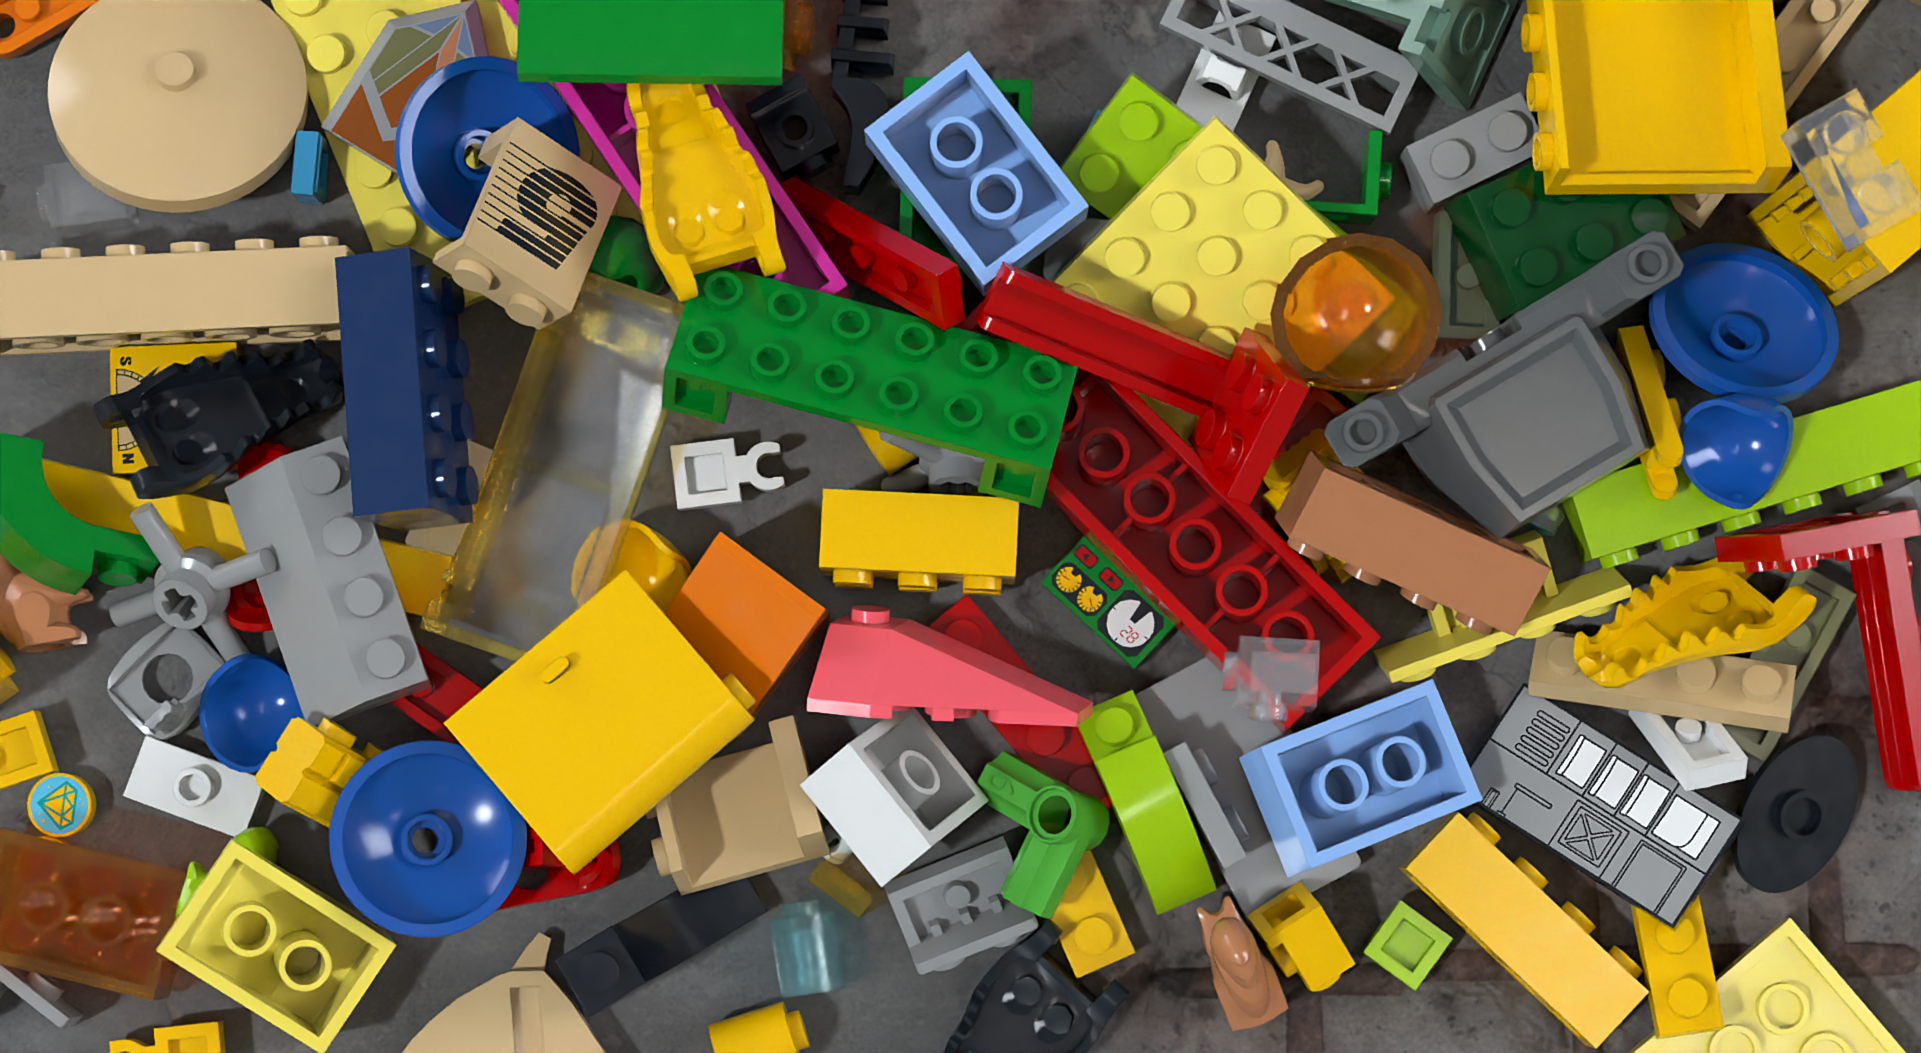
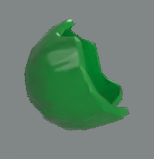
M611 215L588 270L587 278L595 286H623L635 299L640 302L658 294L664 286L665 276L651 252L644 225L633 218Z

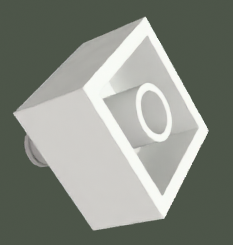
M915 707L907 711H893L892 719H881L849 742L800 784L801 788L829 821L824 826L828 844L833 839H839V844L830 850L831 855L823 857L833 864H842L854 853L881 887L989 801Z

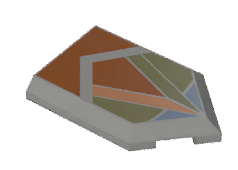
M477 0L388 20L321 125V128L398 175L395 162L396 130L403 108L414 90L425 78L447 64L471 57L489 56Z

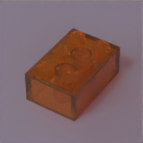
M0 827V964L151 1001L169 998L178 964L158 953L156 948L177 919V903L188 869L16 827Z

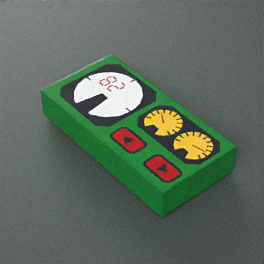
M1085 536L1078 541L1040 583L1133 670L1175 626Z

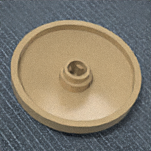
M99 0L72 24L55 52L48 79V103L56 136L65 155L75 169L94 187L112 198L142 209L170 213L195 212L219 207L238 200L256 190L279 171L295 149L296 130L303 131L308 110V84L304 60L293 34L282 19L261 0Z

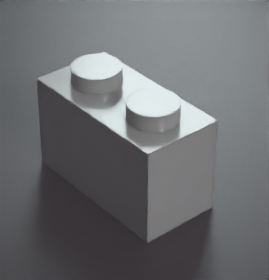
M1520 91L1406 146L1397 161L1424 215L1427 216L1473 189L1532 164L1533 138L1535 133L1539 132V127Z

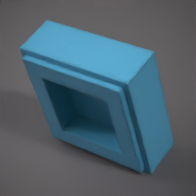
M296 130L291 194L301 204L324 205V202L327 200L331 146L319 132Z

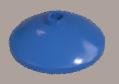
M479 56L447 64L434 71L418 85L409 97L400 116L395 138V162L401 187L408 202L420 219L435 233L450 242H454L462 237L492 168L480 159H478V164L475 168L468 166L464 158V153L468 146L473 147L479 155L486 137L519 117L580 158L576 127L565 102L549 82H518L517 62L493 56Z
M1712 243L1689 249L1679 255L1684 263L1680 276L1650 295V325L1663 354L1687 379L1719 397L1732 394H1755L1773 399L1779 403L1795 400L1806 395L1821 383L1837 355L1839 345L1838 324L1834 311L1824 293L1798 267L1774 253L1757 247L1737 243Z
M442 741L405 743L383 751L365 763L351 777L338 797L329 828L331 864L337 881L350 902L364 916L377 925L398 934L421 938L447 936L464 931L480 923L496 911L506 900L518 881L527 848V828L523 816L463 746ZM429 829L435 834L437 843L432 852L421 853L415 849L413 836L417 830Z

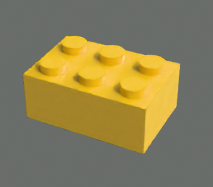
M823 489L819 568L824 576H833V583H835L836 588L873 589L874 578L898 579L899 591L937 592V582L939 581L963 583V594L1000 596L1002 585H1014L1019 502L1001 497Z

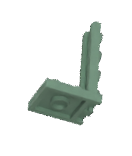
M1324 0L1408 26L1398 50L1447 106L1466 112L1469 111L1518 0Z

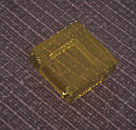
M828 860L820 861L807 879L859 918L874 900L872 897L873 893Z

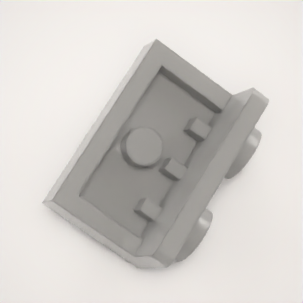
M1003 836L891 880L884 885L918 974H926L933 970H950L961 964L970 955L993 946L1006 947L1021 940L1026 933L1038 928L1039 925L1034 913L1018 907L1003 898L1004 895L1000 893L1014 863Z

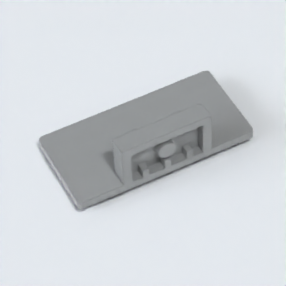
M1207 657L1135 695L1153 736H1156L1184 804L1248 922L1250 921L1246 915L1299 881L1312 893L1361 865V859L1355 851L1287 878L1239 757L1293 733L1289 729L1283 735Z

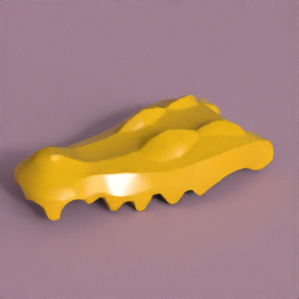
M627 83L628 103L637 129L636 149L641 180L640 209L651 252L679 302L698 297L697 282L694 275L756 257L765 277L784 272L786 265L778 244L774 209L765 178L759 171L750 152L743 150L739 145L733 127L728 124L718 107L714 108L711 105L704 84Z
M1716 557L1696 565L1670 566L1662 579L1657 574L1652 576L1646 593L1639 587H1636L1632 591L1630 601L1626 605L1620 603L1617 606L1615 619L1611 624H1603L1601 629L1590 638L1582 631L1576 633L1574 637V662L1588 679L1602 687L1622 688L1661 669L1707 657H1721L1727 654L1752 652L1776 644L1808 618L1816 606L1817 598L1803 587L1795 585L1788 588L1772 603L1746 582L1754 572L1745 573L1743 562H1718Z

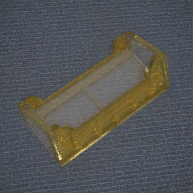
M588 272L572 312L540 330L536 329L480 486L478 502L473 506V523H467L451 570L446 569L442 578L443 582L453 587L451 591L443 589L438 600L430 597L420 629L516 662L611 581L671 411L661 408L664 367L679 325L684 304Z

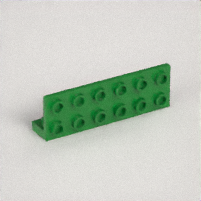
M720 267L694 276L697 282L698 297L687 300L664 367L661 408L725 424L732 401V393L985 459L978 487L979 492L1041 508L1078 366H1072L1014 342L957 327H951L945 331L922 318L728 267Z

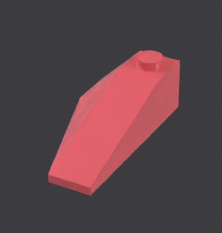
M856 605L852 607L851 613L838 618L829 625L807 697V711L865 718L892 719L893 711H907L914 707H925V713L931 715L932 721L954 722V718H970L976 716L977 710H988V720L995 723L1077 727L1092 715L1093 702L916 621L890 617V608Z

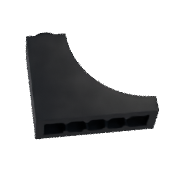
M749 877L682 896L677 889L634 915L608 927L555 959V962L589 1018L767 912L768 909Z

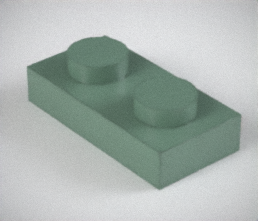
M1439 211L1433 215L1431 297L1436 300L1438 307L1431 315L1430 341L1472 343L1498 327L1499 321L1496 320L1488 300L1483 295L1478 278L1464 253L1447 211Z

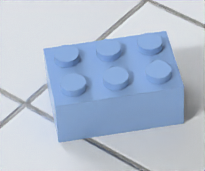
M969 51L864 129L868 148L983 296L987 295L1002 262L1021 269L1087 218L1089 208L1087 202Z
M1433 679L1263 745L1239 757L1287 878L1483 800Z

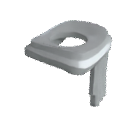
M165 622L148 632L121 657L111 671L107 683V691L111 700L143 733L158 740H167L179 735L197 717L203 689L213 673L225 663V660L194 629H179ZM167 654L178 655L186 660L192 669L193 682L191 689L179 701L173 698L171 701L165 700L163 703H158L150 697L145 689V671L149 664L159 656Z

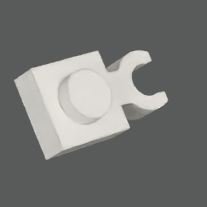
M734 438L670 446L677 508L679 511L741 504L740 485L752 484L755 488L764 492H774L785 487L784 477L765 478L758 473V463L763 457L781 454V447L778 443L761 442L753 446L747 455L737 456Z

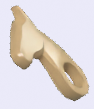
M539 932L525 948L511 971L492 978L453 1001L422 1028L402 1053L607 1052L573 999L545 971L551 938Z

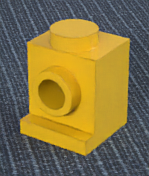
M1301 881L1246 915L1252 926L1266 942L1268 951L1285 977L1289 978L1297 973L1308 990L1312 992L1322 991L1332 986L1340 978L1341 973L1356 964L1322 906Z

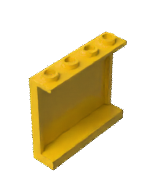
M1526 0L1528 13H1525L1522 19L1521 45L1525 53H1532L1533 72L1529 74L1527 80L1526 97L1529 111L1537 112L1539 132H1536L1533 138L1532 161L1535 171H1543L1545 195L1774 193L1792 168L1772 0Z

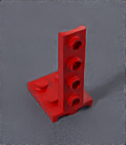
M1002 262L975 317L976 323L981 328L1072 366H1078L1082 370L1199 416L1188 441L1225 494L1249 505L1310 390L1309 386L1271 339L1260 332L1245 327L1232 354L1229 355L1006 262Z
M1917 509L1889 513V510H1877L1857 515L1854 514V511L1714 537L1718 562H1743L1745 573L1778 569V572H1792L1818 567L1817 560L1835 558V561L1849 560L1854 593L1857 594L1855 600L1884 783L1892 790L1921 792V622L1915 613L1910 582L1913 567L1911 558L1905 550L1904 538L1921 535Z

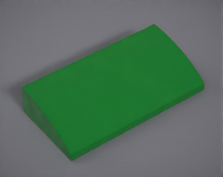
M519 0L518 82L782 85L785 0Z

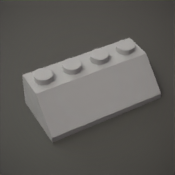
M343 436L281 456L224 488L247 554L268 548L275 556L277 562L276 570L273 573L256 578L305 721L318 727L324 717L335 722L432 687L375 523L353 517L349 450Z

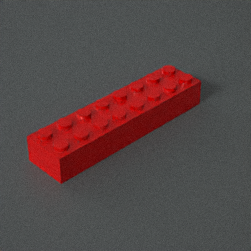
M982 303L957 326L960 329L1013 342L981 328L976 323L975 317ZM1080 368L1077 369L1044 495L1284 735L1378 642L1381 636L1289 547L1247 503L1227 496L1199 455L1132 389Z

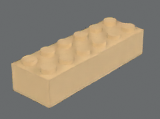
M333 236L302 237L299 239V247L274 248V241L269 239H242L235 241V250L210 251V244L205 242H177L170 244V253L145 254V247L141 245L121 244L107 246L106 256L81 257V250L77 248L54 247L42 249L41 259L16 260V252L0 250V356L110 352V347L223 342H237L241 346L303 343L306 339H313L314 342L341 341L335 257L356 254L347 245H339V239Z

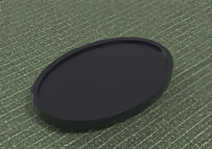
M1813 733L1797 737L1777 749L1752 777L1736 811L1738 816L1745 819V825L1731 845L1736 870L1740 877L1750 886L1767 893H1781L1792 890L1816 875L1837 851L1851 824L1859 791L1857 765L1850 749L1843 742L1824 734Z

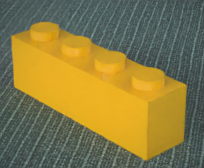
M1459 812L1449 813L1402 863L1399 869L1586 1046L1597 1049L1649 993L1636 980L1643 973L1642 969L1617 946L1614 945L1608 952L1604 950L1589 935L1596 928L1595 925L1572 903L1566 901L1560 908L1542 891L1548 884V881L1528 861L1519 856L1512 863L1494 845L1501 839L1500 835L1479 815L1472 812L1465 818Z

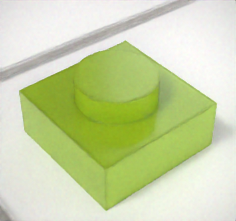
M1397 900L1360 952L1409 988L1416 991L1453 938L1406 903Z

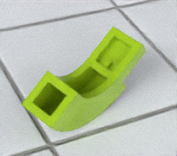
M1130 690L1093 706L1092 715L1077 727L1113 806L1135 866L1157 915L1216 891L1208 862L1187 808L1134 691Z

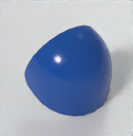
M1732 394L1697 404L1683 418L1678 431L1684 448L1681 463L1685 473L1692 483L1712 500L1733 509L1752 507L1770 490L1784 467L1793 439L1794 424L1791 411L1773 399L1755 394Z
M242 654L228 660L213 673L201 694L199 719L203 737L215 757L228 768L238 772L253 773L259 771L269 753L277 750L276 742L291 719L297 717L304 719L287 667L264 655Z

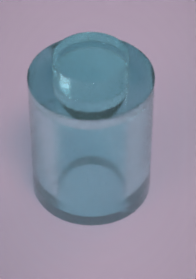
M818 900L780 906L782 918L770 920L769 922L781 998L844 988L833 911L820 912Z

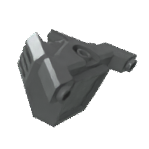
M1651 231L1607 257L1582 275L1514 314L1506 322L1459 350L1451 351L1391 388L1368 398L1329 421L1324 435L1342 465L1354 468L1403 444L1433 494L1501 539L1651 450L1629 375L1599 326L1620 315L1678 278L1684 263L1664 232Z

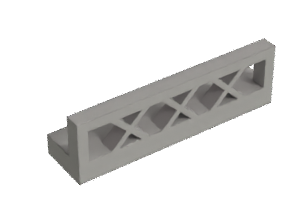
M1171 0L1159 24L1160 29L1373 130H1383V134L1389 136L1419 74L1403 55L1287 0H1196L1215 10H1220L1224 22L1204 29H1199L1178 19L1186 0ZM1249 24L1277 36L1276 38L1280 43L1281 49L1259 57L1244 50L1236 28ZM1228 31L1232 44L1214 35ZM1306 52L1335 66L1339 76L1318 84L1301 77L1294 55ZM1285 58L1289 71L1272 62ZM1363 79L1394 94L1384 116L1359 105L1351 82ZM1342 85L1347 99L1330 91V89Z

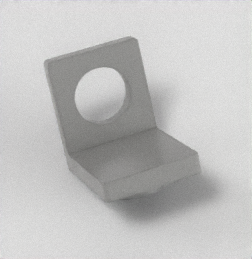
M17 962L0 964V998L10 988L61 1029L76 1026L83 1017L82 1013L60 997L64 993L65 988L45 971L34 967L29 972Z

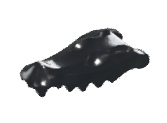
M306 339L295 350L286 353L277 352L270 357H264L259 350H254L246 355H237L234 351L226 353L218 362H212L206 357L200 356L196 357L189 364L173 363L136 387L101 399L94 404L93 410L104 429L129 428L148 467L140 469L131 477L130 483L139 499H159L191 493L218 480L260 445L297 421L309 415L323 412L341 402L344 394L343 377L340 376L335 367L332 357L320 349L313 339Z
M1047 918L1035 931L1004 953L976 986L965 1014L949 1037L942 1053H1087L1099 1038L1116 1009L1130 994V991L1114 979L1104 986L1096 997L1046 951L1056 944L1058 937L1063 932L1051 919Z

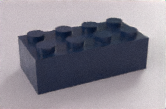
M410 247L335 257L353 517L400 532L473 523L472 505L477 504L479 499L478 478L474 468L469 466L467 443L474 436V419L469 404L464 402L463 377H467L469 373V354L465 342L459 337L458 314L463 313L465 306L464 290L453 280L451 274L432 263L433 259Z

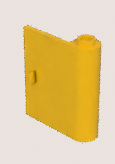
M625 569L459 709L444 724L557 858L575 875L755 720L747 710L756 701L732 673H729L722 680L715 674Z

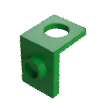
M1370 129L1363 141L1359 204L1304 201L1332 223L1371 225L1378 215V199H1388L1391 187V161H1381L1383 130Z

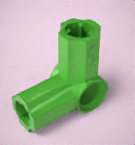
M1002 751L996 759L986 763L977 783L989 799L986 803L987 805L1028 828L1029 832L1000 893L1004 895L1003 898L1018 907L1040 917L1052 919L1084 852L1092 850L1105 838L1109 827V813L1105 804L1098 797L1079 792L1015 754ZM1071 808V819L1065 829V817Z

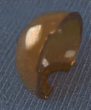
M1354 233L1327 238L1326 243L1301 257L1281 284L1278 283L1270 316L1276 348L1287 365L1296 370L1306 384L1336 392L1371 393L1392 390L1413 380L1435 348L1443 313L1438 284L1418 255L1391 238Z

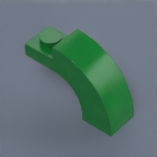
M0 432V554L28 577L43 585L73 595L77 594L91 574L97 575L99 581L112 586L126 587L132 586L135 583L142 584L159 563V560L143 536L95 526L81 521L68 513L55 500L46 484L42 469L44 441Z

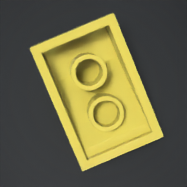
M231 839L156 948V951L315 1051L325 1053L396 947V943L386 931L336 899Z

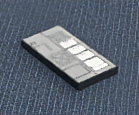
M1526 683L1522 684L1469 764L1483 799L1474 803L1475 805L1674 932L1745 825V819L1696 789L1685 791L1674 775L1552 699L1529 696Z

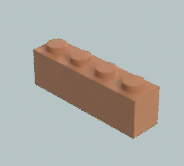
M1309 450L1275 516L1276 521L1289 537L1287 545L1298 553L1316 561H1322L1325 554L1346 563L1343 569L1355 578L1374 586H1378L1381 579L1402 587L1399 593L1410 602L1431 611L1435 609L1438 603L1457 611L1455 618L1459 622L1485 635H1489L1494 627L1515 637L1551 570L1532 548L1505 536L1499 539L1474 522L1351 467L1343 466L1342 463L1313 450Z

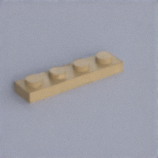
M1551 631L1544 636L1536 638L1528 684L1529 696L1788 733L1796 665L1723 655L1721 657L1702 658L1661 669L1622 688H1604L1588 679L1574 662V637L1576 634Z

